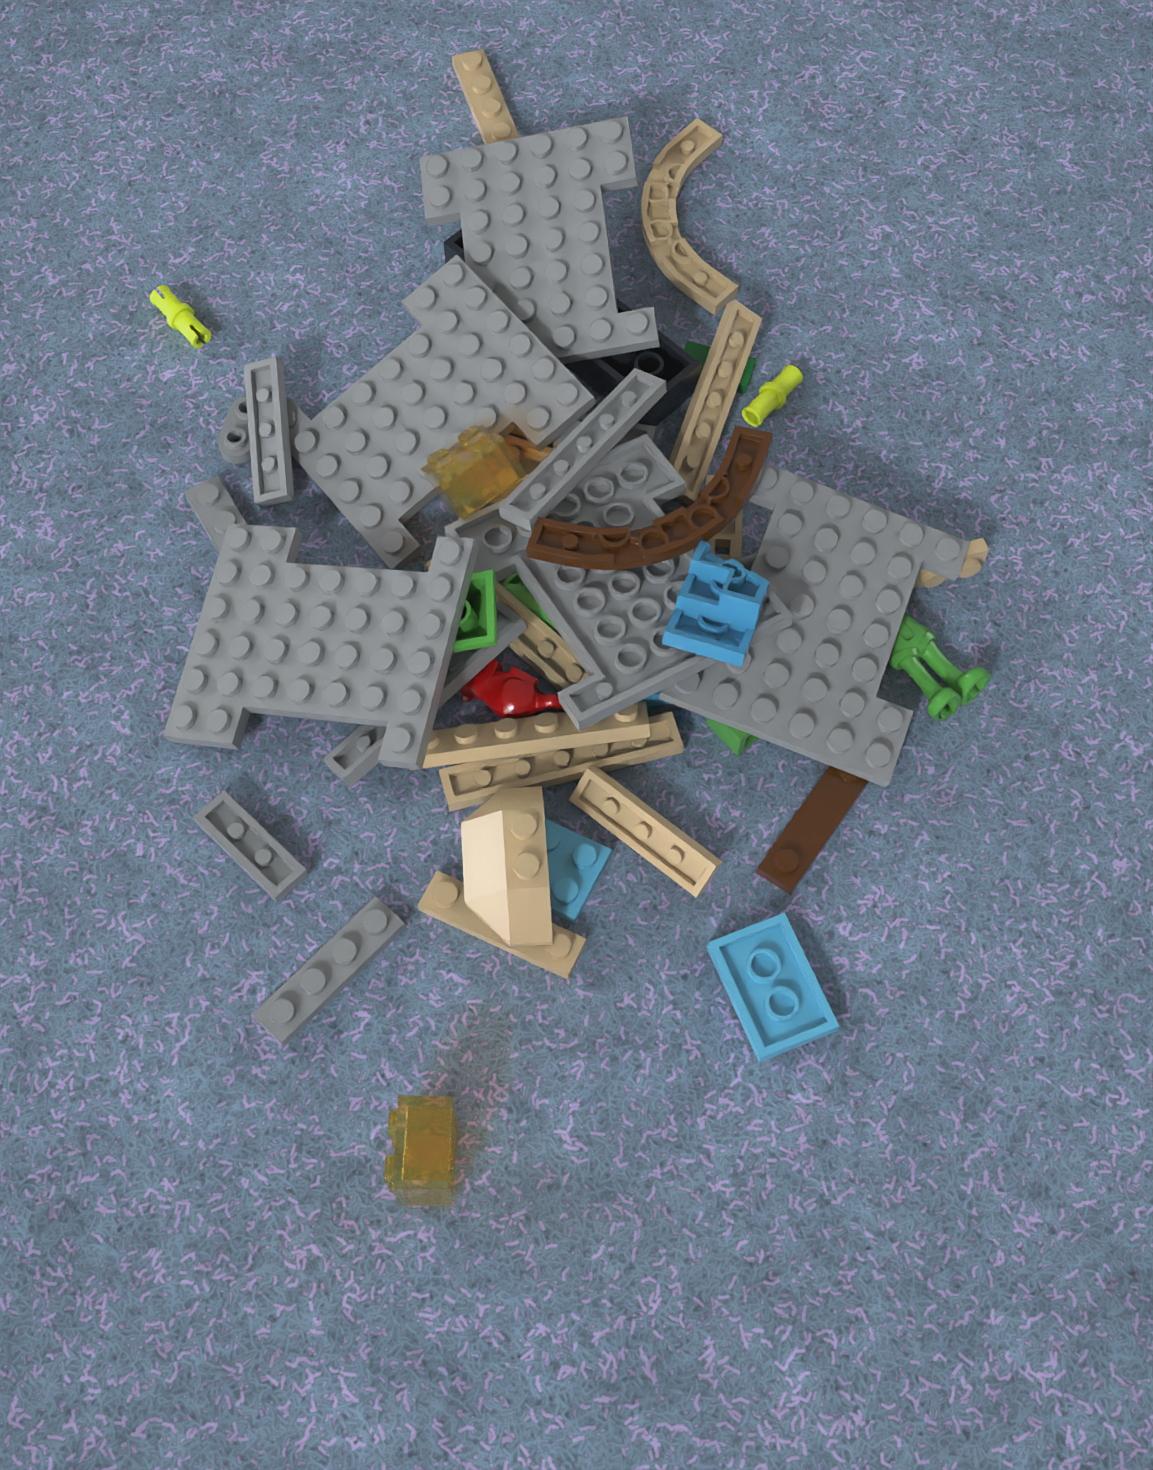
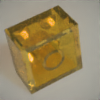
M475 425L463 431L458 436L459 442L449 449L441 448L427 458L428 464L421 468L445 506L463 520L527 475L504 438L483 425L480 427Z
M398 1095L397 1109L389 1110L388 1137H392L394 1155H386L384 1180L385 1183H389V1192H394L399 1206L453 1207L458 1115L453 1097Z

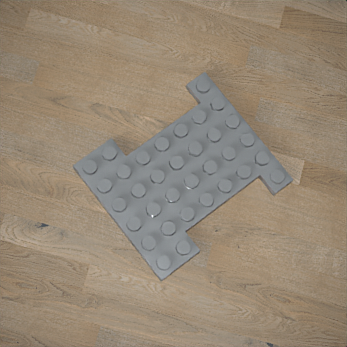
M628 116L419 157L425 220L428 226L461 220L464 257L467 266L562 364L660 347L654 306L618 313L603 193L638 186Z
M455 255L401 301L405 309L421 327L318 415L310 420L291 397L286 399L291 455L391 570H402L424 551L403 524L510 432L517 428L540 452L596 404L594 396L458 255Z
M644 434L611 449L545 518L588 527L612 528L628 526L630 530L641 529L651 526L652 520L665 516L659 505L686 493V482L649 436ZM505 499L444 527L446 537L474 538L480 547L473 573L493 569L496 575V582L515 573L518 574L590 676L558 692L559 703L579 731L719 662L712 658L662 644L664 631L676 607L678 593L689 572L691 558L694 554L693 549L656 564L619 570L582 569L528 558L526 547L532 532L500 517L498 506ZM768 588L750 646L792 625L793 615L771 588Z
M766 463L758 486L749 502L770 509L773 512L750 571L757 573L770 582L768 588L774 591L793 615L792 625L751 645L742 667L719 661L661 690L658 699L887 787L891 781L914 711L876 697L920 568L955 581L960 574L970 542Z
M229 523L163 737L175 743L240 750L250 713L384 726L386 731L378 761L388 767L422 770L480 547L474 538L437 536L428 572L295 563L303 536L297 528Z

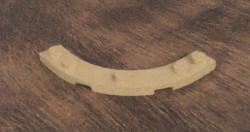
M696 118L677 134L655 158L653 168L643 186L641 225L647 248L662 273L675 287L715 316L727 303L738 295L739 286L701 259L686 239L681 237L676 214L677 197L686 178L703 160L722 145L723 135Z

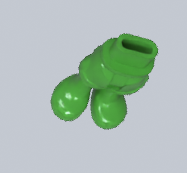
M904 613L888 663L896 670L904 669L927 697L929 702L927 705L928 714L937 722L943 721L953 715L960 704L964 707L973 701L990 681L991 674L985 668L979 666L967 672L956 668L935 644L937 640L935 633ZM920 661H925L948 687L943 688Z

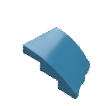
M701 540L691 558L688 575L678 593L676 607L664 631L662 644L742 667L770 582L757 573L747 570L733 558L724 561L711 552V544Z

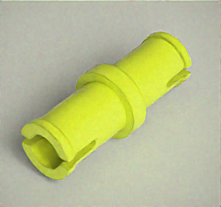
M167 285L157 287L163 294L164 299L155 290L152 291L150 295L151 303L156 305L167 317V323L171 328L179 330L196 349L203 346V343L198 339V335L206 343L209 342L212 336L210 330L205 328L194 316V310L187 303H182Z
M787 365L771 382H765L759 389V395L742 410L744 420L749 425L758 427L774 409H780L786 403V397L796 386L802 383L803 375L800 370L793 365Z

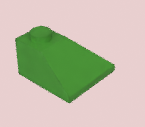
M493 569L472 574L452 653L497 645L496 575Z

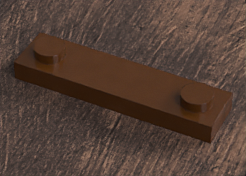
M829 766L760 863L756 873L789 895H792L870 781Z

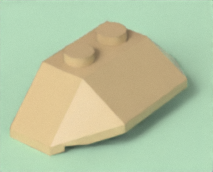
M542 786L500 789L461 822L465 905L487 926L501 936V939L510 947L552 945L550 885Z

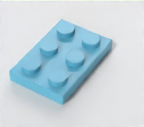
M545 818L551 913L575 924L612 856V849Z
M785 913L707 943L708 953L759 1063L838 1031L840 1026Z

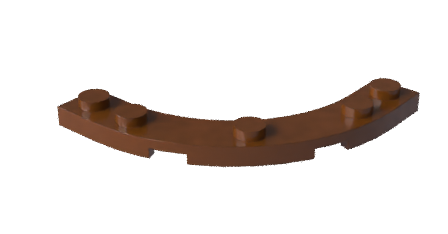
M735 425L723 461L713 479L700 492V498L686 509L682 506L665 516L652 520L651 526L636 530H630L628 526L612 528L588 527L538 517L526 547L527 557L582 569L619 570L656 564L691 551L698 546L701 540L707 542L721 532L746 506L763 474L773 444V433Z

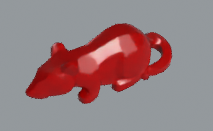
M495 659L488 663L485 669L478 672L460 689L464 701L469 702L475 697L485 702L502 719L526 718L548 708L564 710L559 703L557 694H544L538 689L539 681L536 678L513 666L506 673L503 671L501 664Z

